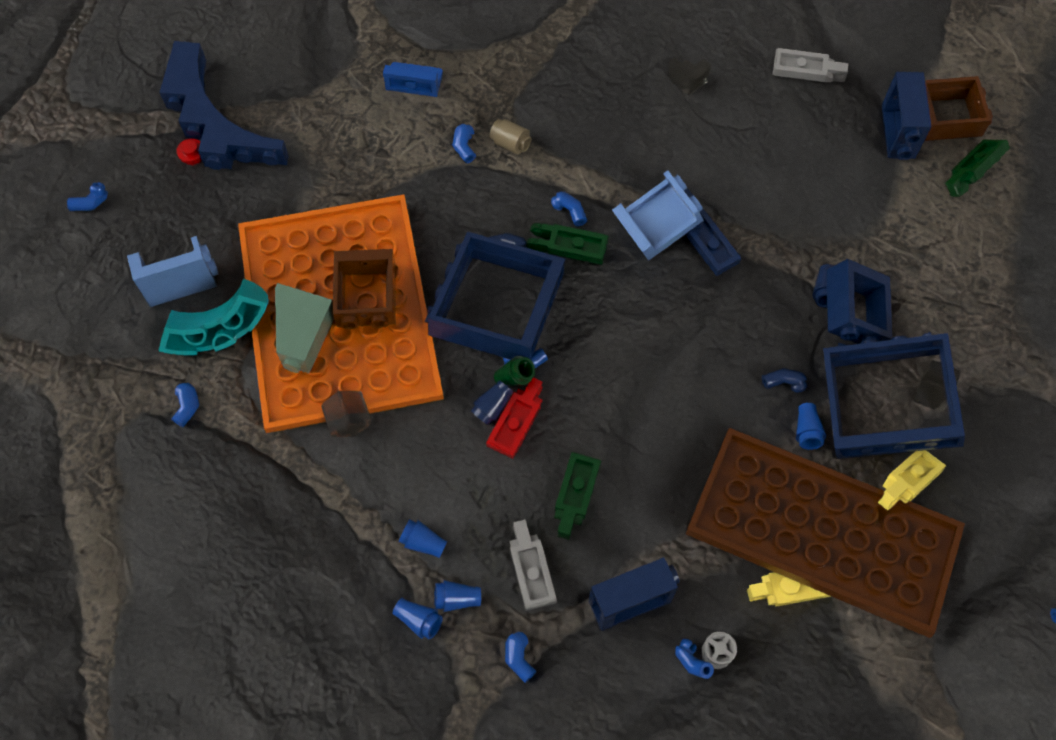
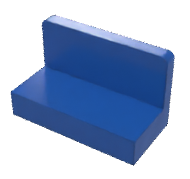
M392 62L391 66L385 65L383 77L386 90L433 97L438 96L443 75L441 68Z

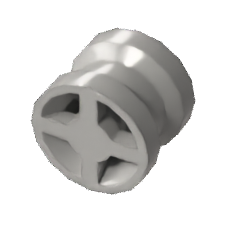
M725 632L712 633L707 637L701 648L703 661L711 663L714 669L727 667L737 653L735 640Z

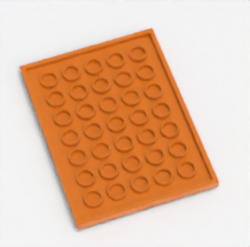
M404 194L238 224L245 279L263 288L268 294L269 299L265 313L252 330L263 425L266 433L444 399L432 336H428V323L425 322L428 313ZM393 249L396 280V325H388L383 328L358 326L355 329H345L337 327L334 319L310 374L303 371L294 373L285 369L276 353L275 287L277 283L333 300L334 251ZM386 274L345 275V309L386 308Z

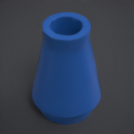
M803 403L798 407L796 441L799 442L800 447L803 449H818L824 445L826 433L816 405L814 403Z
M409 519L398 542L404 544L406 549L440 558L448 541L442 539L421 521L417 520L415 522Z
M443 580V583H435V609H442L443 612L481 605V587H473Z
M401 598L393 609V615L398 617L421 639L424 637L432 639L439 631L443 621V617L438 614L437 609L410 602L404 598Z

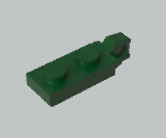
M983 139L951 170L953 175L945 183L950 196L960 197L968 191L969 184H974L982 178L984 173L1010 149L1008 140Z
M574 452L571 453L555 506L554 518L561 520L557 537L569 540L573 525L581 526L583 519L585 520L601 460Z

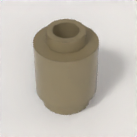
M507 119L496 120L490 130V139L494 140L496 145L517 155L527 151L531 144L530 131Z

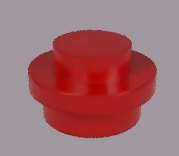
M193 138L182 141L177 147L179 159L188 165H195L201 162L202 159L198 152L201 141Z

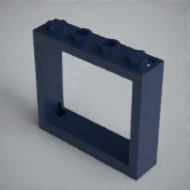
M467 231L462 244L460 243L456 246L454 262H449L447 265L444 284H439L437 287L434 306L428 307V315L425 319V322L428 323V336L507 359L523 356L531 360L561 284L565 259ZM472 258L545 278L521 340L446 318Z
M928 332L919 337L896 336L886 341L870 339L862 341L860 344L846 345L838 343L837 347L823 348L836 459L964 447L965 433L948 333L931 335V332ZM939 355L950 426L843 436L835 367Z

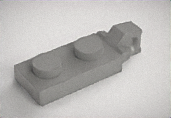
M778 48L775 52L772 75L819 82H845L849 63L834 62L835 60L829 58V54Z
M526 519L513 522L516 539L510 541V552L525 610L528 611L557 603L541 539H538L537 534L530 536Z

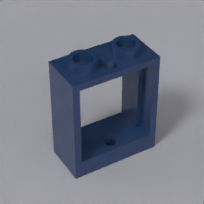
M896 72L884 98L882 113L888 158L900 160L915 159L931 129L924 72Z
M846 259L827 269L828 332L841 337L843 340L852 341L857 344L870 339L877 341L891 340L893 335L890 277L850 259ZM854 292L866 296V322L855 318Z
M663 557L591 586L588 602L600 630L603 631L671 603L678 589L677 584L680 583L674 566H668Z

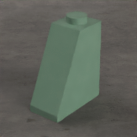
M277 283L275 287L276 353L285 369L294 373L303 371L310 374L334 320L333 300Z

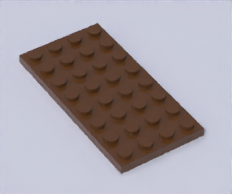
M729 428L692 516L686 535L931 638L936 631L965 523L910 501L905 504L900 499L891 509L887 510L878 503L884 495V490Z

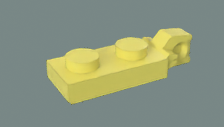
M926 450L915 451L889 474L883 484L886 490L878 503L889 510L899 499L905 504L908 501L911 502L943 472L946 465Z
M775 572L762 576V583L749 585L747 589L750 602L767 599L768 605H775V607L831 597Z

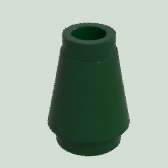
M515 356L494 373V380L496 384L501 380L508 386L526 385L530 383L535 375V366L529 358Z

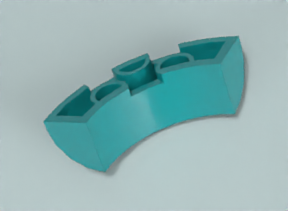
M243 278L237 292L227 302L214 309L196 313L171 310L158 351L176 355H197L201 351L214 349L216 352L235 344L237 339L248 331L251 332L262 318L269 302L268 294L254 282Z

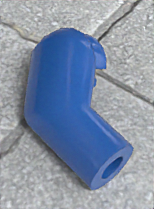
M461 124L455 129L452 146L465 163H470L476 157V154L468 145V140L472 138L471 135H474V129L470 125Z
M96 182L90 186L91 193L86 197H69L67 200L68 210H95L107 199L108 191L105 190V185L101 182Z
M516 632L511 634L505 642V662L526 683L534 676L536 670L524 659V650L528 644L527 636L523 632Z
M682 639L680 645L676 646L675 656L688 673L703 679L711 678L714 672L713 665L694 657L693 654L697 650V645L692 644V641L689 639Z

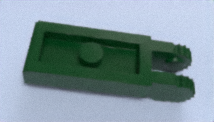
M540 223L532 224L531 233L542 238L550 237V240L532 237L527 240L526 246L528 249L603 265L609 239L608 235L554 224V226Z

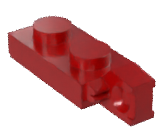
M533 377L525 391L518 389L517 392H513L486 442L487 447L514 459L541 409L543 400L538 397L543 389L542 381Z

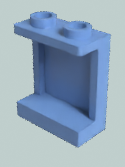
M668 170L663 173L665 176L664 181L627 208H624L620 203L612 209L648 261L704 221L700 214L703 207L694 195L689 198L684 192L687 186L678 174L673 177Z
M197 236L191 237L194 247L192 252L150 265L145 264L139 252L127 255L133 281L150 307L217 287L214 277L219 275L216 263L211 258L207 244L201 245Z

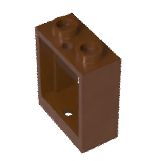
M979 76L925 80L931 120V129L925 141L982 137L988 126L992 123L993 115L991 109H988L986 91L981 86ZM965 99L971 119L937 121L932 101Z
M393 249L334 251L333 316L337 327L355 329L358 326L383 328L388 325H396V280ZM386 274V308L345 309V275Z

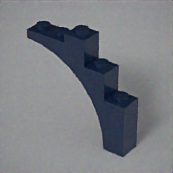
M174 41L159 93L167 109L181 111L179 124L185 137L201 140L198 152L204 166L215 170L221 168L232 169L234 160L242 163L259 162L268 165H287L289 155L284 140L262 137L246 131L227 120L213 106L205 91L204 74L206 58L200 43Z

